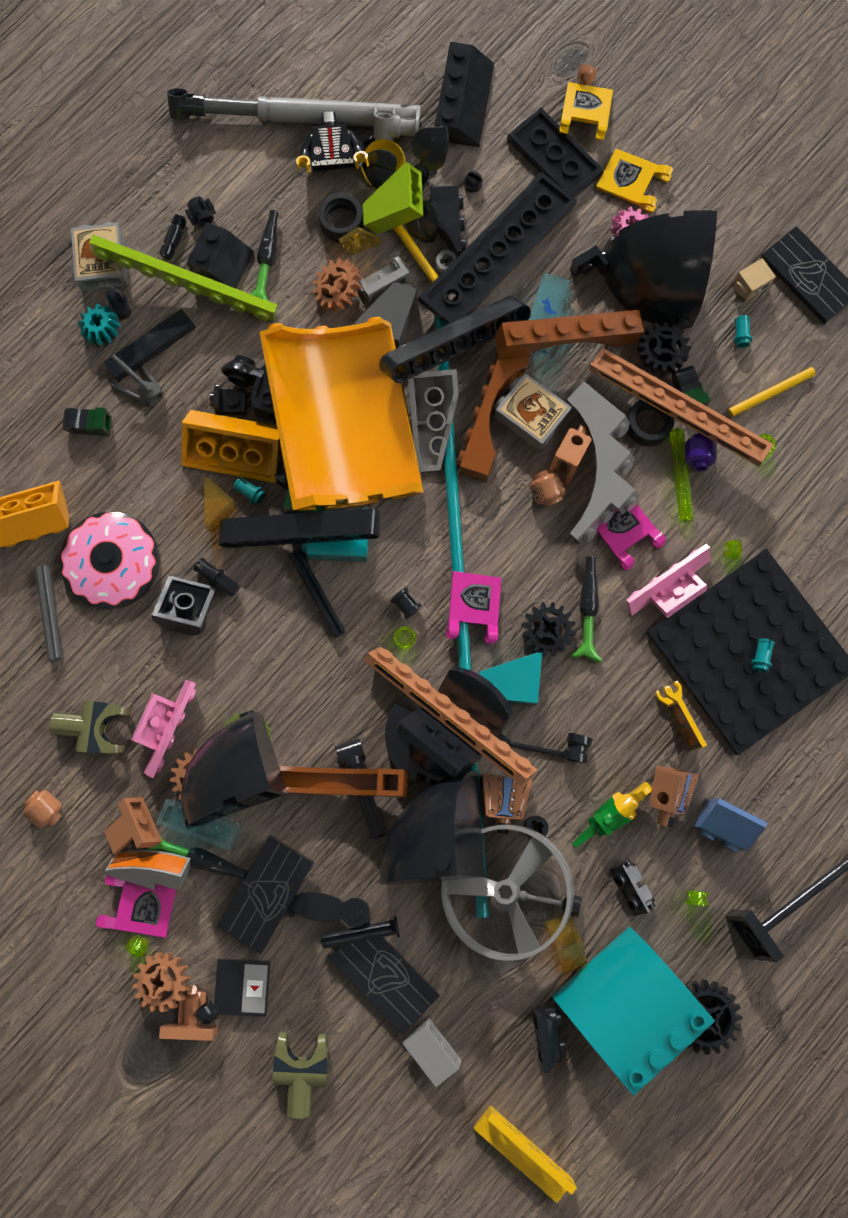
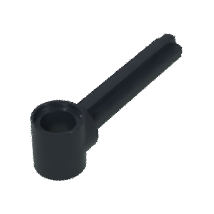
M359 738L335 746L342 768L364 769L362 762L366 760ZM357 796L371 838L377 839L386 835L374 797Z

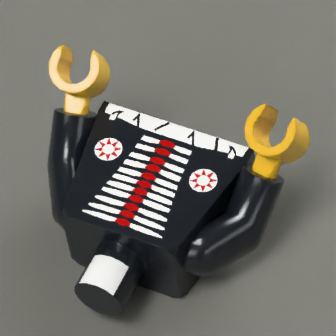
M335 112L322 113L323 126L313 127L312 133L307 135L300 149L299 157L296 159L297 172H299L301 167H306L307 173H310V165L312 171L359 169L358 164L361 162H365L367 167L369 166L368 155L364 151L363 144L353 131L347 130L346 124L336 123Z

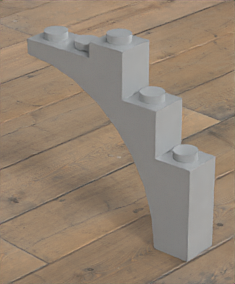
M584 381L567 399L573 409L588 425L595 444L597 458L596 482L591 500L582 518L570 533L582 545L594 538L597 528L612 518L615 509L624 514L636 506L640 497L637 491L620 477L622 474L629 472L635 460L631 452L616 441L617 438H621L626 434L630 422L625 414Z

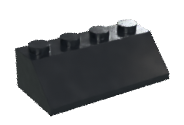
M450 42L435 127H448L449 143L480 147L494 62L474 45Z

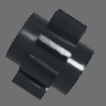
M198 196L188 202L187 207L189 209L185 210L192 225L197 223L200 227H204L206 222H213V215L216 214V211L209 198L204 201L202 197Z

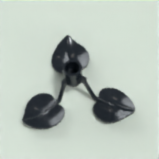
M447 126L420 129L412 139L413 154L416 158L420 159V162L414 167L422 175V193L429 186L428 180L436 176L437 170L446 161L449 147ZM384 149L374 150L367 154L369 160L368 167L365 162H362V167L368 181L376 189L382 186L397 171L396 156ZM424 200V216L405 223V226L415 238L432 243L436 239V233L439 228V213L435 205Z

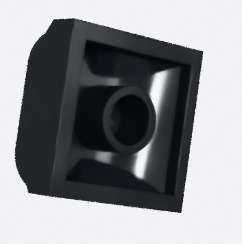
M168 576L152 613V621L164 629L187 635L202 633L206 628V618L217 590L216 587Z
M532 1007L538 1061L543 1073H550L556 1063L562 1062L561 1057L566 1056L564 1039L559 1040L558 1029H562L561 1013L555 1012L554 1007Z

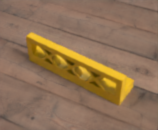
M491 1105L474 1125L475 1131L556 1203L560 1201L566 1191L572 1195L577 1189L573 1178Z

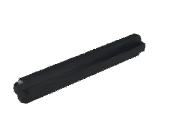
M297 549L291 552L289 557L333 637L342 636L345 633V629L302 551Z

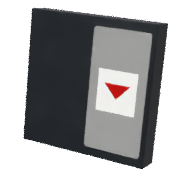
M217 959L214 998L217 1014L266 1017L271 961Z

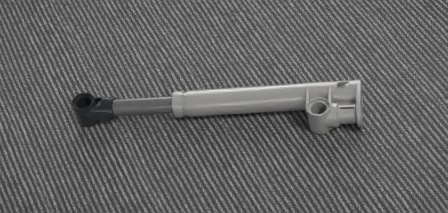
M173 88L167 91L169 115L172 119L176 120L187 119L190 116L206 117V114L256 116L259 121L267 122L271 120V122L323 125L322 113L335 112L337 124L374 128L375 140L388 139L392 141L400 136H414L420 130L421 105L284 97L268 98L267 96H259L258 100L208 98L205 94H188V91L182 88Z

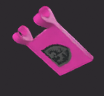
M637 504L632 510L626 511L624 514L615 509L612 518L597 528V533L616 556L624 570H629L634 564V559L625 550L648 535L656 549L664 546L666 542L665 536L655 528Z
M452 572L446 638L455 639L458 637L459 622L487 625L484 638L485 643L494 644V642H497L501 590L500 577Z
M106 875L105 884L120 886L123 889L117 917L100 915L96 919V926L166 938L176 890L159 884L153 890Z

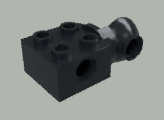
M236 355L234 360L227 362L221 368V372L227 377V380L241 387L254 386L251 401L256 417L276 422L266 365L258 368L255 367L256 363L254 360L246 356Z

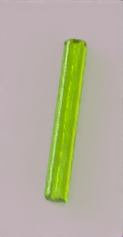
M674 428L670 432L679 521L690 522L694 516L688 464L685 462L684 430L682 428Z

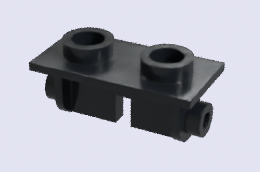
M628 859L622 862L620 866L610 869L615 884L621 889L628 908L635 916L649 913L655 907V899L647 885L643 884L638 887L636 884L643 877L635 862L632 863Z

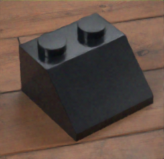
M206 222L186 263L191 272L236 289L254 251L230 231Z

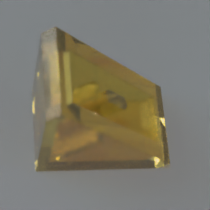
M204 478V526L209 532H214L219 527L220 520L228 518L238 507L234 500L210 478Z
M564 915L545 921L550 938L559 928ZM570 916L564 930L552 943L563 973L588 963L582 940Z

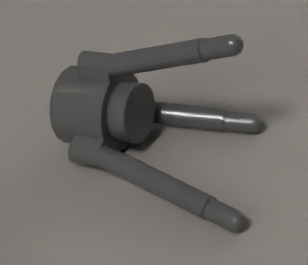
M112 355V359L140 385L138 388L140 394L137 395L115 383H111L110 386L139 401L144 406L147 404L150 406L157 404L164 394L162 391L163 387L156 382L144 365L140 367L150 382L143 381L116 355Z

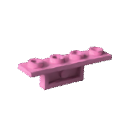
M704 545L700 549L694 550L690 553L689 557L680 563L672 565L667 572L660 577L652 579L640 591L633 592L626 600L629 613L633 616L652 602L668 618L707 591V585L694 572L711 561L709 546Z
M185 680L176 702L152 693L133 734L132 741L154 749L144 771L149 777L154 778L155 773L161 771L164 764V759H162L166 749L169 750L172 747L175 739L173 733L185 718V712L183 711L187 702L190 703L195 696L196 689L194 687L196 683Z

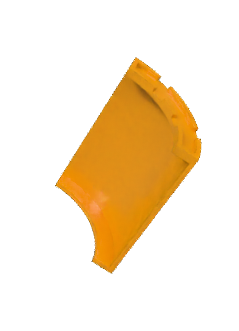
M372 317L367 322L337 328L318 326L314 329L292 328L284 326L282 323H275L269 325L268 329L259 332L293 510L313 511L316 510V506H324L325 510L379 503L378 498L383 497V499L393 497V500L424 493L403 383H395L379 368V362L383 355L396 349L390 322L381 317Z

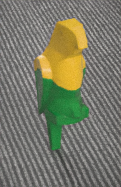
M642 783L628 794L617 792L609 798L588 820L590 825L574 840L572 844L575 848L597 833L600 837L604 835L609 836L613 831L634 819L636 816L635 810L639 802L652 792V787L649 783Z

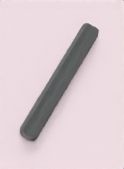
M41 565L35 568L47 658L49 661L55 662L62 660L63 654L51 571L49 566Z

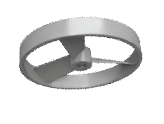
M519 825L491 826L481 829L482 834L492 830L509 829L526 833L532 836L508 879L500 882L484 877L442 881L443 908L454 932L471 949L496 960H521L538 954L547 948L564 930L570 918L574 902L572 875L561 852L542 834ZM554 855L565 877L567 904L559 928L545 944L540 946L516 900L520 896V886ZM450 894L495 897L499 903L507 904L518 953L496 952L472 939L456 918Z

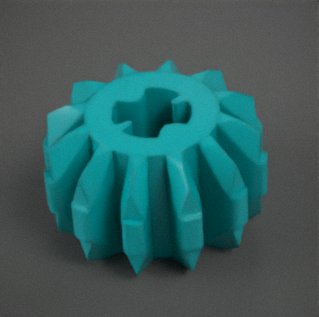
M96 304L95 309L87 306L88 313H80L82 318L78 322V326L81 329L80 334L83 338H87V341L92 345L97 342L102 347L104 341L111 344V337H118L116 330L121 328L119 321H117V314L111 311L107 305L102 308L99 304Z

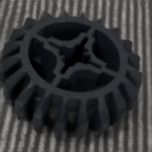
M702 979L701 986H699L698 982L693 980L691 982L692 990L688 986L686 987L698 1001V997L705 995L715 996L719 1001L704 1005L699 1001L715 1020L712 1026L707 1028L713 1033V1036L707 1038L698 1037L687 1048L693 1045L695 1053H699L703 1049L704 1054L710 1055L712 1047L714 1052L718 1054L721 1050V1044L726 1049L730 1048L727 1042L729 1038L737 1041V1037L732 1033L734 1030L741 1031V1027L735 1024L736 1021L743 1020L740 1014L735 1013L741 1009V1006L733 1003L736 996L732 993L727 995L728 988L725 986L719 988L718 982L713 981L709 986L708 980ZM724 1010L725 1020L722 1028H720L718 1020Z

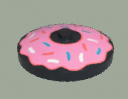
M101 512L83 519L68 533L60 551L59 566L66 587L76 598L95 608L118 609L133 604L149 591L158 575L160 553L154 536L138 519L120 512Z

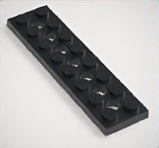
M541 172L419 296L418 301L446 325L471 314L576 206L577 200ZM545 200L550 206L544 208L538 202ZM532 216L535 221L527 223L523 220V217ZM516 231L520 237L516 239L511 238L508 232ZM499 246L505 252L503 254H496L492 249ZM485 262L490 268L481 270L477 267V264ZM464 278H471L474 281V284L471 286H466L461 282V280ZM448 294H455L459 299L456 302H450L446 299V296Z

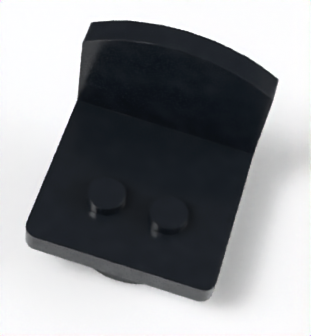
M453 667L450 669L438 690L439 693L446 695L458 708L468 712L470 717L477 723L487 727L490 733L498 739L514 714L506 698L490 681L465 668ZM422 707L401 719L396 727V731L408 740V749L413 759L421 767L434 774L456 777L483 757L482 754Z

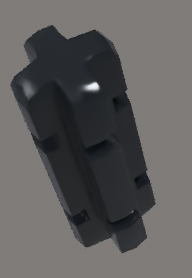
M178 214L173 216L172 225L169 226L163 241L165 244L161 246L159 251L161 257L168 260L173 258L175 253L173 249H176L182 235L181 230L186 225L185 217Z

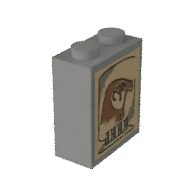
M105 222L102 225H81L71 228L75 282L81 291L107 289L111 286L114 288L128 286L127 269L119 266L115 261L109 259L105 261L97 258L92 253L89 244L92 234L125 246L124 233L119 223Z
M525 373L521 379L516 378L509 388L510 393L506 398L502 396L494 406L496 408L494 418L538 451H541L568 418L572 407Z

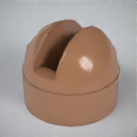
M581 65L578 71L579 82L583 85L592 84L596 78L597 69L591 65Z

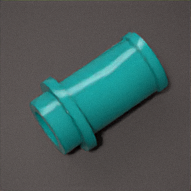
M741 315L734 319L735 337L733 338V343L736 344L737 348H747L753 341V337L750 335V317Z
M243 477L237 479L233 486V490L249 499L251 504L259 505L266 495L262 487L254 486Z
M758 639L755 659L751 661L754 670L768 672L769 668H772L770 660L775 644L774 641L771 640L768 643L769 639Z

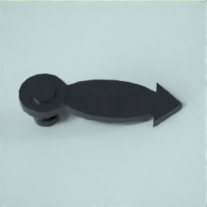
M320 892L296 894L287 910L291 917H294V912L304 918L315 921L327 922L341 918L350 927L364 925L370 916L368 903L361 898H351L343 902L335 896Z

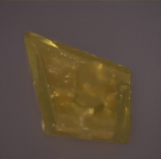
M360 227L354 228L338 239L350 255L383 244L380 237Z

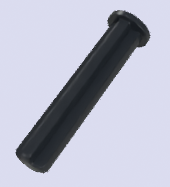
M394 916V920L323 933L321 935L322 947L330 948L397 934V937H400L397 916Z

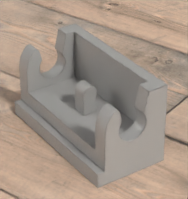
M398 256L393 258L392 264L358 281L362 286L359 290L369 305L373 304L394 282L399 284L410 283L409 271Z
M430 1018L413 1030L402 1043L435 1087L459 1070L462 1060Z

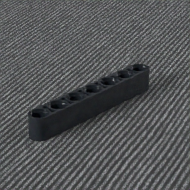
M508 296L386 353L380 359L379 368L395 383H402L494 339L502 323L527 321L530 318L531 309L516 297Z
M354 509L221 519L219 523L218 545L238 548L377 539L380 537V511L375 509Z

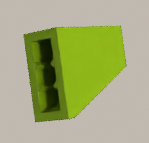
M408 162L403 164L363 203L364 226L380 234L423 217L421 172Z

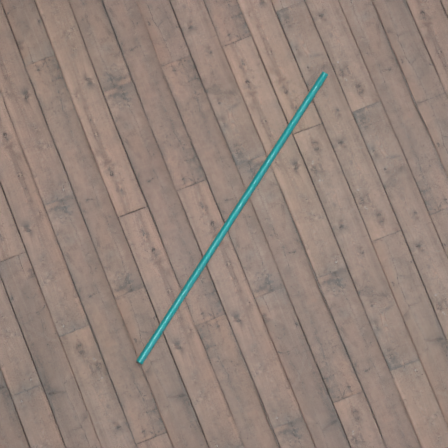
M434 315L435 330L446 326L443 321ZM449 360L438 365V371L450 370ZM452 421L444 455L452 572H464L454 423ZM459 622V635L457 637L458 666L471 670L468 623ZM476 761L466 769V772H477L481 829H483L478 761ZM482 834L483 855H484V867H485V877H484V878H486L484 839H483V834ZM475 896L476 918L489 917L488 896Z

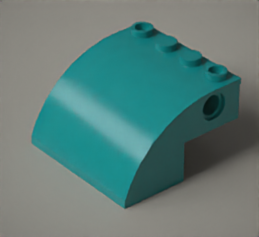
M630 926L552 995L553 999L633 1096L715 1022L682 981Z

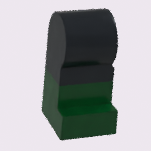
M693 366L672 372V381L675 389L708 406L711 400L708 393L704 392Z
M96 407L95 409L83 410L66 408L64 410L62 429L74 434L110 437L112 416L106 408Z

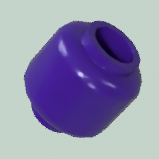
M700 433L693 434L685 442V463L693 467L695 471H706L708 467L716 463V442Z

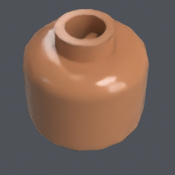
M36 790L22 804L24 807V817L37 828H43L47 824L52 827L62 816L59 813L62 803L47 790H42L41 792Z

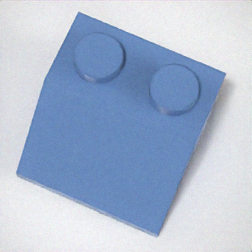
M718 798L706 800L694 827L701 830V836L712 841L717 838L724 842L723 847L738 853L739 850L748 851L768 823Z

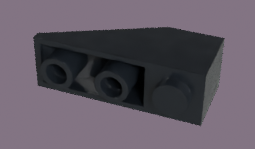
M458 186L430 187V202L435 205L439 213L440 221L437 231L449 250L458 257L466 249L465 238L461 239V232L465 231L464 217H460V210L464 209L463 195H459Z

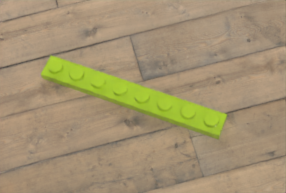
M92 234L89 242L92 253L101 260L107 261L109 259L115 261L125 269H136L146 277H157L170 286H181L186 288L191 294H202L209 297L215 303L222 304L223 302L231 305L238 312L246 311L254 314L256 318L262 321L270 320L274 322L277 314V304Z

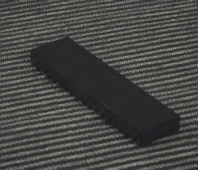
M180 309L115 355L134 372L196 327L186 313ZM112 357L104 362L117 382H120L129 375Z

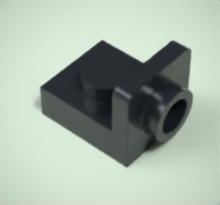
M595 245L573 258L570 270L576 277L581 273L587 274L596 267L603 276L609 266V262L606 259V253Z
M214 384V392H210V406L214 407L217 415H246L247 391L246 389H221L219 384Z

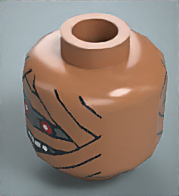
M546 469L533 475L535 480L530 483L529 487L538 505L544 504L546 508L563 500L561 496L565 494V489L557 473H548Z

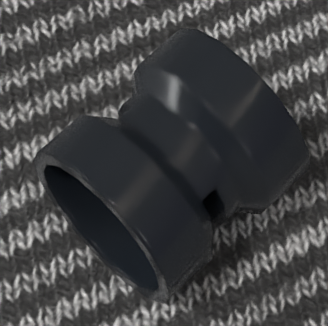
M568 733V746L563 751L562 758L587 764L589 757L587 750L591 747L593 739L576 733Z

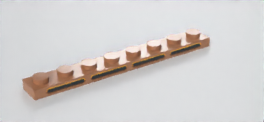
M602 348L590 364L589 370L758 467H760L774 445Z
M380 647L367 653L364 661L520 786H523L534 777L537 769L531 765L529 760L519 756L506 742L500 741L491 734L487 727L477 723L470 717L468 712L458 708L446 695L434 689L427 680L416 675L408 665L397 660L390 651Z

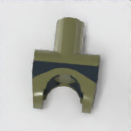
M83 701L81 715L53 713L49 726L50 734L77 738L76 752L102 755L125 753V746L117 745L108 740L106 727L115 718L130 716L131 709L104 702Z
M288 1032L279 1033L273 1061V1085H288L287 1117L297 1119L310 1117L312 1086L327 1087L329 1069L327 1034L319 1033L315 1052L309 1057L302 1058L292 1052L290 1042H288Z

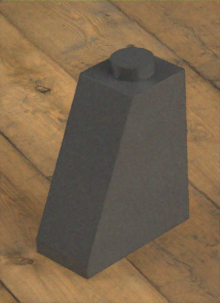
M394 282L360 316L354 325L365 323L372 317H381L391 323L396 349L401 347L417 301V289L407 283L399 284Z

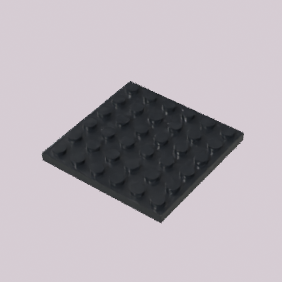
M767 548L647 632L652 642L736 755L743 753L848 677V654ZM761 638L769 639L768 643L771 640L775 642L770 660L772 668H769L768 672L756 671L751 664V661L755 659L758 639Z

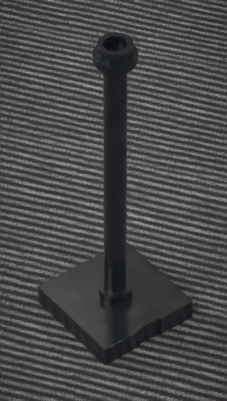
M848 857L762 923L752 910H732L726 915V918L756 960L777 963L785 957L768 932L848 871Z

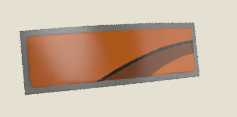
M121 851L113 856L105 870V875L153 890L159 884L179 891L189 873L191 858L161 851Z

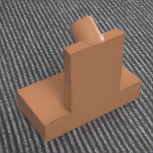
M143 797L123 798L118 803L122 816L104 831L113 854L120 852L132 840L136 848L156 847L162 842Z
M190 985L189 991H183L182 994L186 999L179 1002L178 1023H165L160 1027L159 1039L213 1041L217 1037L218 1025L201 1024L193 1015L206 1002L207 992L197 991L195 985Z

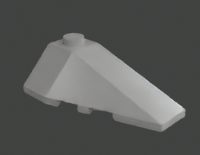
M457 369L423 372L408 380L413 439L420 472L441 470L459 396Z

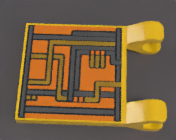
M677 681L673 682V685L676 687L675 693H673L671 687H663V693L666 698H663L660 692L656 691V699L667 706L690 750L707 746L682 700L681 684Z

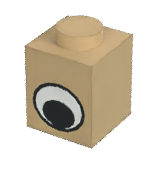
M762 258L741 270L734 279L733 284L735 291L747 301L769 288L776 276Z

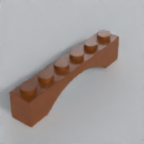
M639 310L506 322L500 325L495 334V341L499 358L523 356L541 349L571 343H600L611 347L633 345L644 333Z
M496 350L495 356H498L496 364L492 363L487 376L491 378L488 386H483L480 399H483L481 407L476 406L472 418L473 421H476L474 428H469L464 442L468 443L465 451H460L457 464L460 465V474L487 482L496 454L489 430L491 411L503 390L516 378L525 374L532 352L523 356L499 358L498 350Z
M279 765L288 793L408 798L409 771L337 769Z

